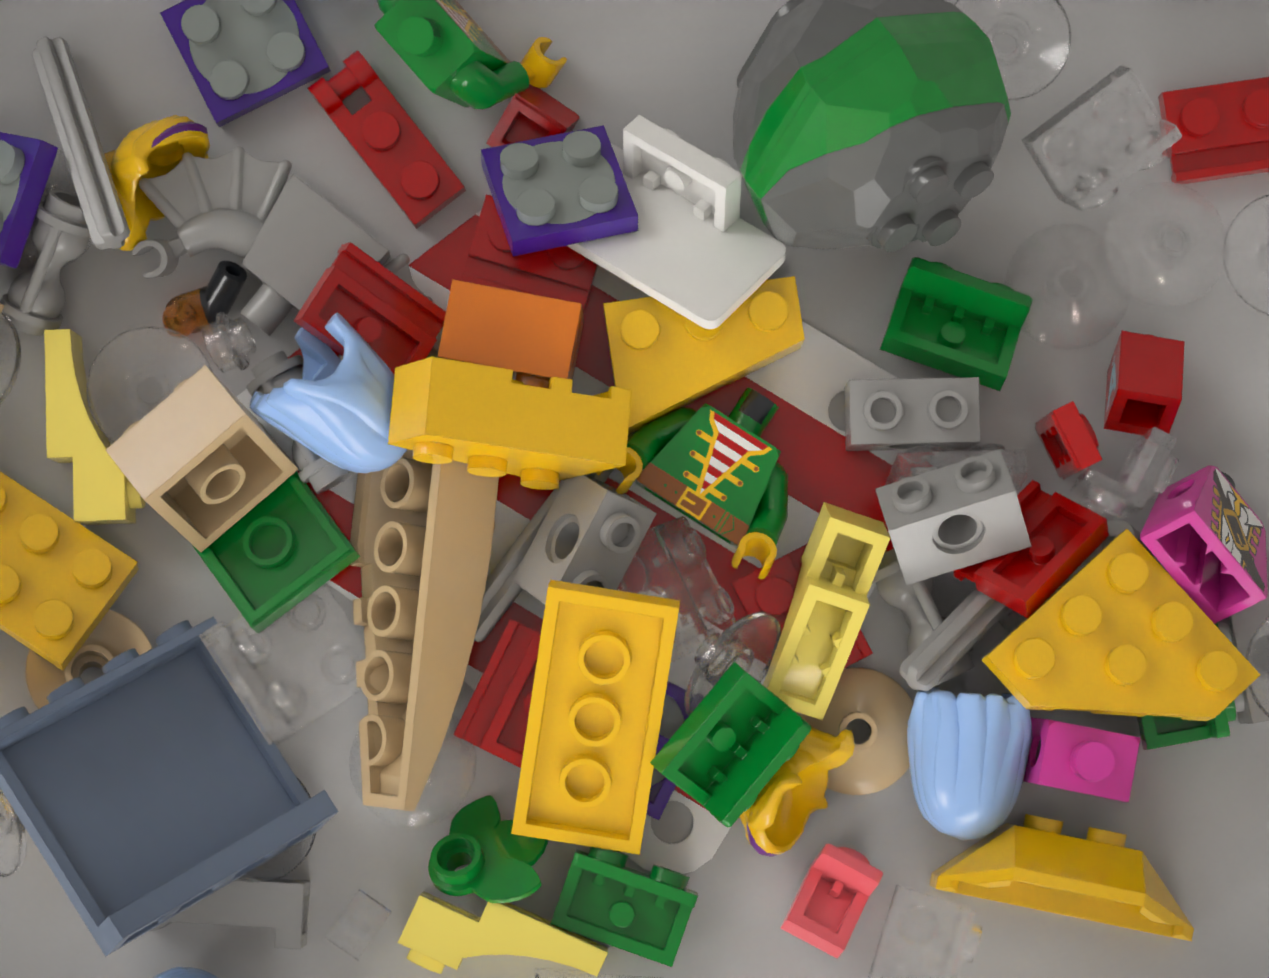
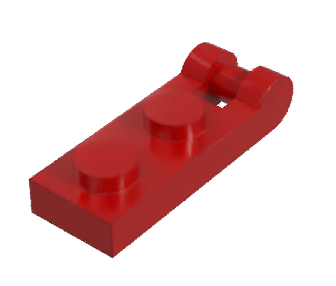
M357 50L342 61L345 68L328 81L321 77L307 89L417 229L463 194L466 189L384 85L367 60ZM361 87L371 101L352 115L342 101Z

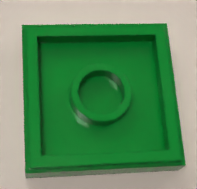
M298 471L278 486L204 551L200 552L194 547L247 623L258 634L360 557L308 484L301 481Z

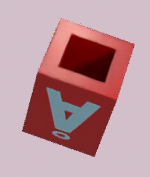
M1121 330L1107 371L1104 429L1167 440L1182 401L1185 341Z

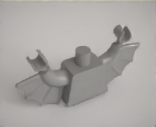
M240 146L217 158L205 159L194 157L191 153L186 152L182 155V161L166 175L150 179L142 178L139 181L140 189L177 229L176 232L178 234L177 237L170 241L149 239L139 242L132 251L133 256L145 254L153 248H156L161 254L160 266L143 276L157 278L170 275L175 271L179 257L186 253L192 257L207 249L220 248L244 258L242 263L244 268L263 283L240 313L269 336H271L293 307L300 311L325 270L334 262L338 255L337 251L342 244L353 243L381 265H384L391 255L386 247L294 174L285 184L292 168V164L288 160H283L282 162L262 161L245 152L244 148ZM407 254L397 256L384 266L433 302L431 297L426 296L415 285L408 265L410 258ZM433 347L426 358L437 357V348ZM339 354L338 357L342 361L343 356Z

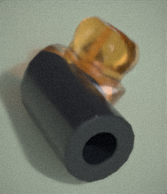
M232 261L219 262L207 286L179 294L167 303L162 315L165 330L175 337H186L192 333L203 332L220 326L226 319L248 277L246 271Z

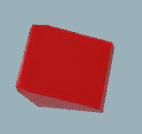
M529 84L525 91L517 93L512 97L486 144L490 147H496L571 132L580 117L540 88Z

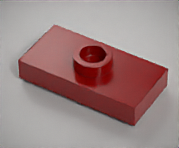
M1074 401L1053 410L1035 423L1036 426L1034 428L1059 478L1062 477L1064 480L1103 460L1097 449L1099 448V443L1095 432L1085 415L1079 413Z

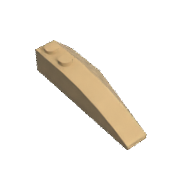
M409 449L395 464L386 469L357 474L350 543L360 555L358 559L351 563V566L361 567L362 598L353 600L354 625L364 626L365 659L356 662L357 687L362 688L368 701V715L359 722L363 805L415 811L442 747L463 685L474 643L491 558L499 477L473 475L467 472L468 464L454 460L447 464L420 462L413 459V450Z

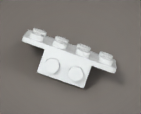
M638 115L623 129V150L611 143L638 213V231L567 246L705 329L717 328L785 262L786 247L781 241L740 218L742 174L739 171L733 169L726 161L712 157L684 141L672 130L662 128L643 116Z

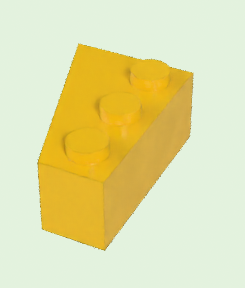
M795 276L766 280L719 327L714 329H705L653 297L603 303L615 387L632 389L628 435L639 430L648 422L676 409L685 407L695 400L801 349L805 340Z
M429 357L395 367L388 444L413 450V459L431 464H447L454 460L468 464L467 472L473 475L502 477L507 473L521 477L520 485L539 490L559 488L560 480L626 466L632 389L611 386L607 392L592 396L572 393V379L551 377L549 389L524 385V382L513 380V370L438 357Z

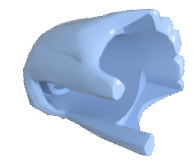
M335 313L325 325V329L344 347L342 361L329 346L301 327L295 335V340L301 349L304 359L302 378H291L283 384V387L273 388L270 394L255 391L250 401L251 410L270 425L326 461L342 469L356 473H370L386 469L395 464L405 454L407 449L388 444L394 384L393 372L339 313Z
M933 687L930 691L926 692L923 690L917 692L907 727L911 782L922 816L937 831L960 840L978 839L994 832L1011 813L1022 787L1033 738L1030 710L1025 709L1012 693H1002L1001 696L990 693L983 696L978 693L961 692L956 697L951 691L940 690V687Z

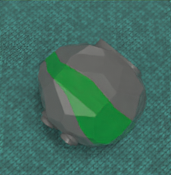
M790 0L778 9L771 18L737 77L738 92L733 112V155L763 224L774 238L792 247L823 250L874 246L877 248L883 247L887 252L897 251L909 242L916 240L921 242L927 241L931 246L942 245L959 231L962 222L958 214L972 198L981 194L991 184L994 178L991 168L1001 149L1011 116L1008 96L991 41L971 18L955 5L944 0Z

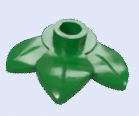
M488 795L464 806L453 817L449 835L439 840L432 849L428 864L429 876L434 886L446 895L464 896L475 893L490 903L518 901L532 895L541 887V880L531 866L543 855L549 840L511 834L513 820L501 821V814L497 803L491 795ZM462 865H468L461 870L455 871L458 867Z

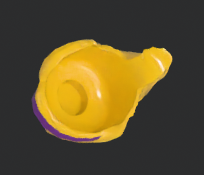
M173 115L161 120L151 121L130 131L116 150L104 153L130 230V234L124 240L125 244L119 248L120 250H133L139 242L147 240L146 230L149 222L165 218L164 214L140 189V179H150L166 175L182 161V155L186 152L191 153L194 157L209 158L207 153L210 148L207 127L195 123L186 116Z
M811 726L810 733L800 743L794 756L780 767L760 791L754 804L740 815L739 818L745 828V836L749 844L759 854L773 857L790 850L804 832L811 813L828 807V802L825 798L829 778L828 770L843 765L853 755L855 744L851 730L845 729L838 736H834Z

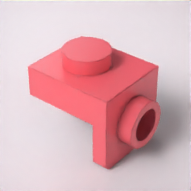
M825 844L811 863L780 928L838 959L847 946L869 896L879 885L883 872L871 866L868 859L856 850Z

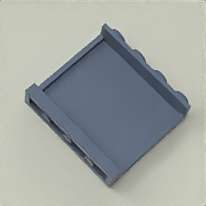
M214 616L194 627L191 626L188 620L174 625L156 638L157 647L142 655H139L135 648L119 654L102 667L101 670L104 675L87 684L83 682L81 677L64 683L47 696L49 704L30 714L26 707L23 706L0 718V789L105 957L316 833L339 812L325 790L309 798L209 642L208 637L219 625Z

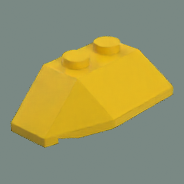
M1025 814L1023 826L1005 823L931 874L929 885L938 890L1192 942L1193 926L1144 853L1140 850L1125 847L1127 834L1088 827L1087 837L1084 839L1061 834L1063 821Z

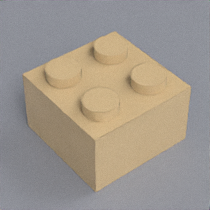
M206 365L193 376L178 384L166 399L141 420L130 425L123 435L106 449V452L144 501L200 552L204 551L298 470L296 465L258 419Z

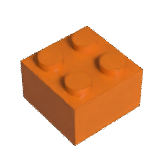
M452 279L437 357L513 370V380L524 382V385L549 389L551 377L573 380L584 324L582 304Z

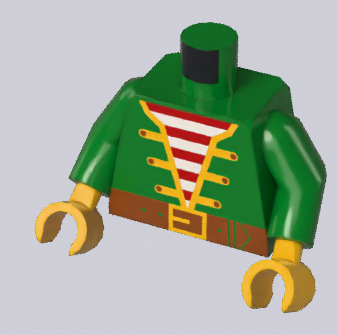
M377 0L378 6L384 14L374 25L380 35L432 93L466 108L470 106L481 110L490 108L513 97L517 93L525 91L529 84L537 88H547L552 84L567 61L566 57H562L559 60L547 58L544 54L551 45L552 40L547 37H539L534 41L520 63L517 61L510 62L456 0Z
M747 387L728 417L705 403L698 411L692 408L681 407L644 424L627 441L626 466L616 468L623 474L624 480L616 489V492L619 494L626 493L636 480V485L735 547L736 551L731 564L733 568H738L744 556L758 559L762 564L758 578L765 579L776 558V545L788 518V474L783 466L777 462L781 451L760 438L779 407L762 394ZM603 471L596 472V474L599 476Z

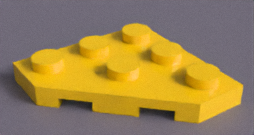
M1125 529L1029 618L1024 620L982 659L984 664L1025 709L1091 711L1092 714L1138 717L1146 715L1181 717L1183 720L1209 721L1215 718L1261 675L1128 529Z

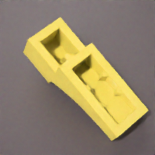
M71 329L44 330L47 458L58 463H73L74 522L83 525L136 524V509L144 508L146 502L106 452V449L111 444L100 424L89 392L83 361L82 337Z
M825 502L802 555V566L789 612L763 682L766 688L795 712L823 720L869 609L870 603L867 594L890 541V535L883 522Z
M425 891L419 895L398 941L399 944L410 948L406 957L409 961L438 974H442L445 965L457 970L463 958L515 955L557 962L597 977L609 949L580 934L550 924L551 921L510 902H488L482 916L479 917Z

